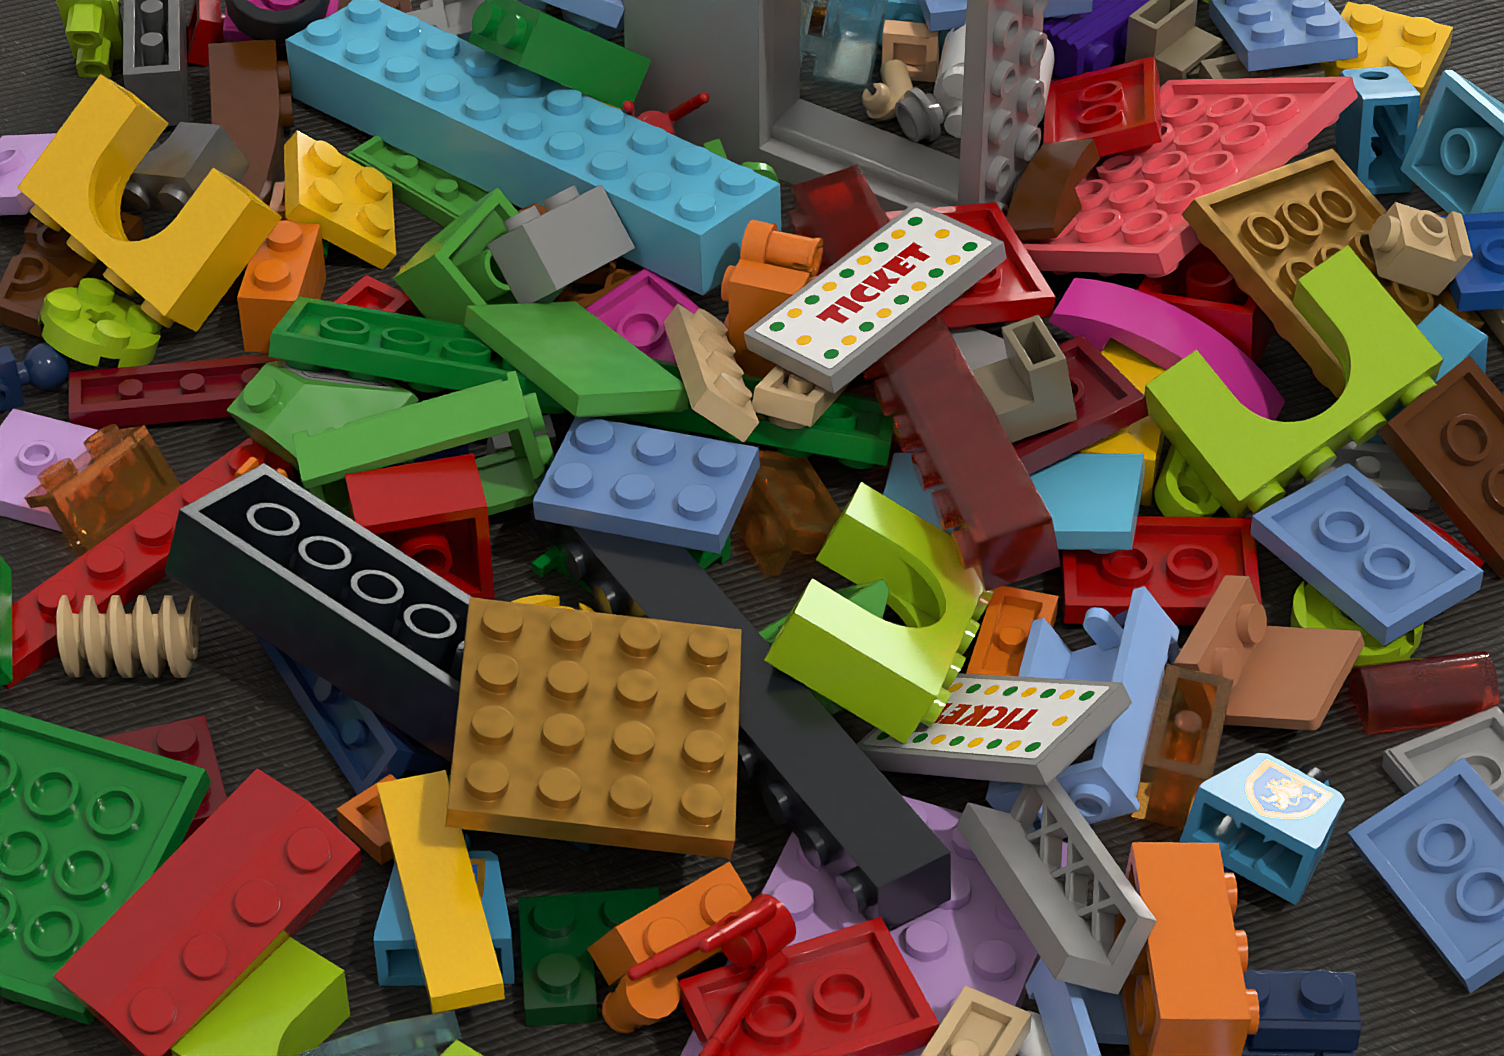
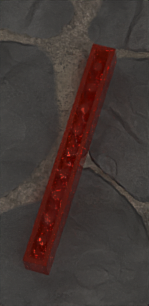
M858 164L791 186L796 209L787 212L792 234L810 238H822L823 240L821 247L823 248V255L816 276H819L889 222ZM938 312L865 369L863 375L866 380L877 379L873 381L874 389L883 414L885 416L895 414L892 417L893 427L903 453L914 451V454H911L912 464L922 490L926 491L933 488L934 492L931 493V499L941 528L946 530L953 527L954 532H951V538L963 570L973 567L985 591H989L1061 566L1052 516Z

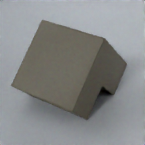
M1149 0L1129 16L1125 63L1154 56L1160 75V87L1168 80L1199 79L1200 61L1221 57L1223 39L1195 27L1198 0Z
M1035 315L1001 327L1007 358L971 370L976 401L1002 445L1077 420L1066 357L1040 316Z

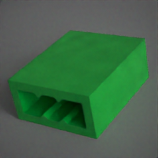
M485 0V2L481 3L474 13L472 33L468 40V43L517 66L622 109L623 103L627 100L634 103L652 60L515 0Z

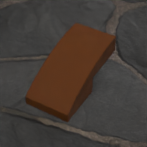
M1094 139L1044 143L1033 156L1019 180L1006 216L1020 241L1057 238L1082 209L1075 187L1100 160Z

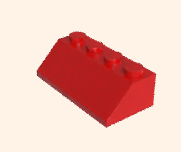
M257 768L53 977L137 1056H172L171 1048L289 937L293 938L361 867V849L308 800Z

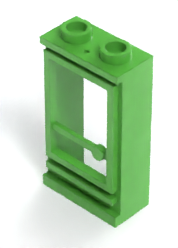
M516 370L508 372V380L503 382L502 379L358 419L344 423V427L337 429L330 427L325 429V432L313 436L309 435L308 430L292 434L304 488L309 489L311 494L350 518L345 474L375 470L400 462L411 464L414 463V458L508 432L512 445L511 449L475 459L489 516L533 503L535 497L533 480L546 475L555 456L548 433L535 435V432L546 429L536 392L523 395Z

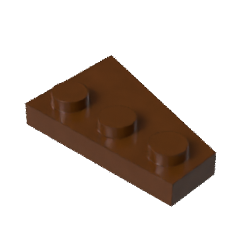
M120 211L121 223L129 241H140L144 237L142 218ZM30 218L24 230L25 243L19 255L11 258L0 282V323L43 338L44 323L38 325V318L46 295L61 288H78L80 280L83 278L102 280L104 278L103 273L108 266L99 259L94 264L71 249L66 244L71 234L63 227L57 232L37 218Z

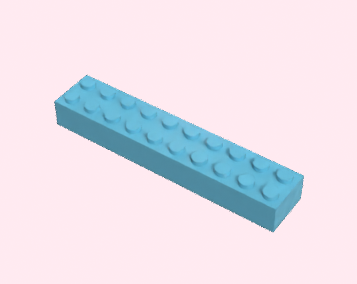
M352 0L348 6L324 19L310 23L306 29L285 39L293 98L369 135H378L383 138L384 142L487 192L498 187L510 203L522 209L534 203L545 207L543 201L575 185L579 195L602 184L635 247L621 256L702 296L722 283L725 271L729 265H737L740 259L744 232L750 220L776 224L778 231L782 232L780 183L760 175L748 167H743L718 156L704 147L696 146L674 136L662 128L652 126L630 116L618 108L608 106L586 96L578 90L517 66L468 43V41L459 38L455 34L445 32L379 0Z

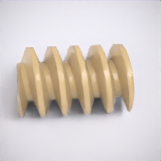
M62 595L56 613V637L59 655L65 672L69 677H82L89 663L95 677L104 678L109 676L114 664H116L122 678H131L136 675L142 663L144 672L149 678H159L163 674L168 662L171 673L175 678H186L197 657L200 642V606L197 596H190L185 614H178L172 595H165L159 613L151 614L146 595H138L132 614H125L120 595H111L106 614H99L94 596L85 595L80 613L73 614L68 596Z

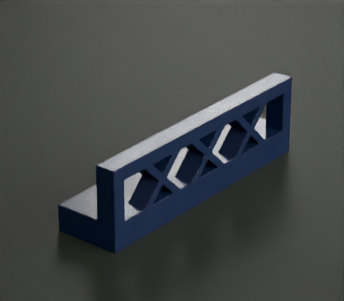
M254 633L357 795L389 774H392L396 779H400L406 770L426 774L446 770L447 776L449 775L452 765L450 762L411 736L404 734L396 726L360 702L351 699L343 691L307 667L300 665L292 657Z

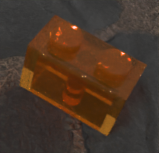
M1170 664L1166 665L1140 773V783L1136 796L1140 802L1139 811L1131 814V817L1184 829L1198 787L1206 780L1212 778L1234 679Z

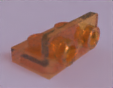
M111 424L98 430L83 442L87 449L84 453L73 461L70 458H65L47 467L37 476L41 484L24 497L30 508L47 506L78 557L85 554L181 486L145 425L119 430L116 424Z
M759 450L760 467L734 525L765 576L778 577L793 550L806 554L820 552L832 527L841 515V511L807 458H795L779 452Z

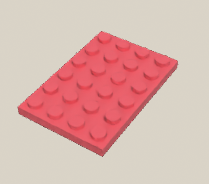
M1352 76L1168 80L1160 87L1162 142L1153 144L1147 151L1133 156H1123L1120 153L1100 157L1096 165L1075 187L1082 206L1079 213L1057 238L1021 240L1023 246L1039 271H1052L1055 275H1066L1072 272H1097L1098 275L1103 277L1130 273L1144 274L1148 278H1158L1172 273L1179 267V262L1197 245L1202 244L1194 229L1181 215L1195 198L1283 167L1291 158L1304 152L1308 148V143L1324 128L1334 124L1339 119V114L1358 98Z

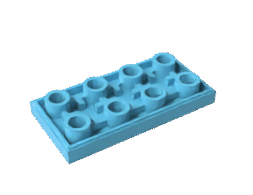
M894 453L883 495L978 552H984L989 549H1025L1032 553H1046L1053 549L1090 550L1097 554H1108L1117 550H1132L1145 475L1144 454L1072 453L984 497L945 453Z

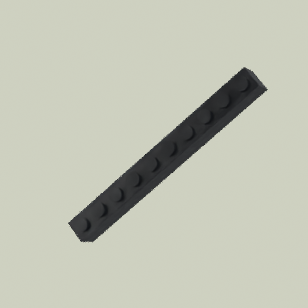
M545 475L533 480L534 495H536ZM534 508L531 509L532 525L539 539L546 545L552 543L558 548L568 573L576 582L583 580L590 588L601 613L742 630L737 777L743 782L750 780L762 794L764 804L772 819L779 825L785 823L798 837L801 849L808 862L815 869L823 867L834 880L844 905L851 913H861L867 921L882 917L888 930H891L951 900V852L807 687L800 681L764 661L771 646L684 547L536 520Z

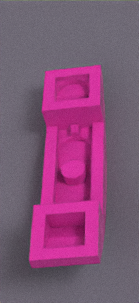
M1074 278L1049 319L1050 323L1074 337L1082 334L1100 352H1102L1111 337L1166 370L1197 349L1238 401L1253 413L1276 421L1285 403L1276 387L1264 372L1231 341L1191 314L1135 289L1098 280Z

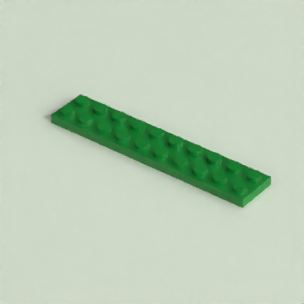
M298 296L271 332L268 357L284 359L288 366L295 369L313 371L319 370L324 366L346 370L348 376L361 381H379L384 377L408 381V385L411 388L422 392H440L445 388L461 391L502 379L503 382L508 380V372L516 370L523 395L536 392L542 413L562 414L567 411V409L461 324ZM651 358L683 382L676 362ZM743 374L744 384L752 393L750 398L752 403L754 389L764 378ZM842 392L811 427L805 426L800 429L777 426L768 420V415L756 413L759 423L745 442L740 441L694 411L690 401L688 410H683V412L599 416L592 418L625 424L628 421L651 424L654 429L681 434H689L690 431L713 435L715 440L748 446L751 442L775 446L779 453L795 458H807L812 456L813 453L837 457L838 461L845 466L868 469L874 467L875 464L887 466L899 402Z

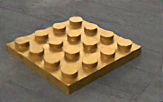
M1333 149L1195 198L1181 214L1194 229L1199 241L1217 256L1234 276L1238 287L1244 293L1251 296L1273 322L1278 334L1291 343L1312 368L1317 380L1329 388L1336 398H1339L1344 391V378L1340 364L1333 352L1292 303L1298 279L1347 245L1355 252L1416 327L1439 305H1442L1478 330L1484 325V322L1474 311H1457L1448 285L1437 296L1378 276L1368 233L1377 218L1387 211Z
M470 597L445 827L731 859L735 843L742 630Z

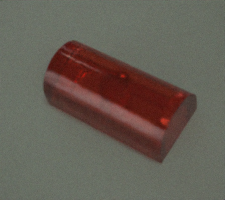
M1485 650L1358 665L1352 667L1349 676L1348 688L1366 735L1448 725L1498 706L1499 702L1496 670L1490 655Z

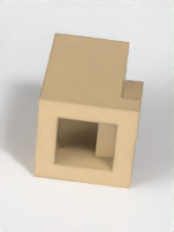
M1395 202L1385 214L1377 218L1368 233L1379 277L1437 296L1473 258L1463 216L1454 211H1451L1446 218H1442L1431 211L1419 210Z

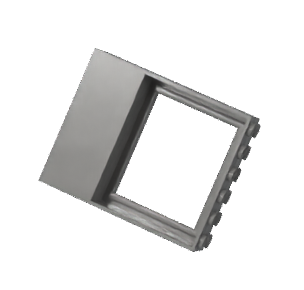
M623 0L625 7V48L652 59L633 103L634 116L649 110L659 111L664 114L688 99L706 92L710 96L707 103L673 124L675 136L700 147H704L703 143L720 138L727 159L740 164L748 161L766 163L774 169L778 179L804 189H808L812 183L824 174H831L846 187L852 197L855 209L883 220L884 212L905 210L915 202L929 208L996 202L1006 217L1019 180L1038 150L1041 141V130L1037 128V114L1044 94V83L1040 81V67L1047 47V35L1043 33L1044 11L1049 0H967L960 159L801 99L800 0Z

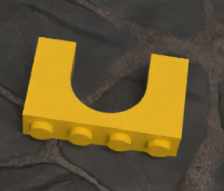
M100 74L17 188L35 203L30 210L32 215L57 232L63 227L71 234L66 241V244L71 249L94 264L99 259L108 266L103 276L109 282L128 295L132 296L135 291L138 292L145 299L140 308L147 315L167 328H170L174 322H177L197 332L282 217L244 185L212 168L177 217L164 230L148 239L129 241L124 233L120 215L123 191L136 167L169 123L132 92Z

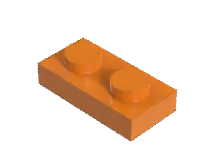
M995 584L993 588L994 594L988 603L966 674L1018 677L1032 622L1045 618L1053 628L1057 616L1058 596Z

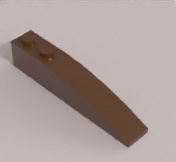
M272 39L208 44L212 124L221 125L251 164L239 183L269 206L275 182H282L284 128L294 127L288 60L278 61L276 41ZM247 265L223 296L224 302L236 301Z

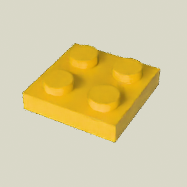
M1347 2L1341 16L1358 36V58L1320 62L1319 65L1324 70L1325 77H1339L1340 73L1346 69L1396 67L1419 92L1420 106L1450 46L1453 27L1434 23L1432 20L1424 17H1409L1381 10L1377 6L1370 4L1360 5Z
M296 131L284 145L286 219L296 223L320 224L323 239L383 270L396 256L392 182L387 180L375 168L363 167L341 155L329 143L321 140L316 141Z

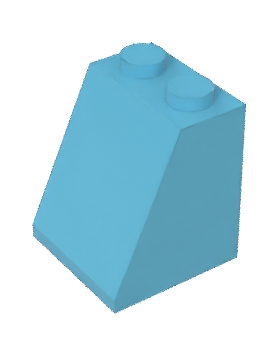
M1444 70L1400 170L1447 213L1454 211L1463 215L1504 212V104L1453 70Z

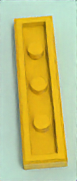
M446 770L377 783L379 803L432 1013L435 1014L505 999L503 979L462 829L445 827L449 794V781Z

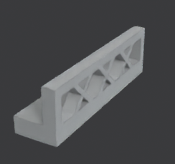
M1055 778L1048 786L1024 784L1010 813L968 802L956 826L1055 980L1118 995L1157 920L1059 781ZM1042 806L1041 829L1036 831L1032 824ZM1068 837L1067 865L1061 868L1063 839ZM1094 874L1093 904L1087 906L1088 877ZM1121 913L1126 922L1114 943L1115 915Z

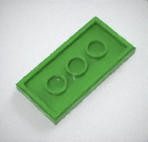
M576 301L470 305L466 308L464 326L576 418L683 412V410H688L689 398L683 382Z

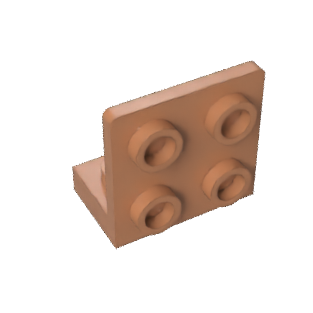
M1225 575L1175 659L1174 665L1197 723L1313 731L1321 726L1365 643L1361 632L1356 630L1267 626L1265 609L1258 602L1249 576Z

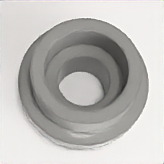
M917 87L906 91L904 99L895 104L896 116L903 132L909 140L916 143L923 139L927 142L938 139L941 133L940 125L944 123V114L938 100L933 94H925Z

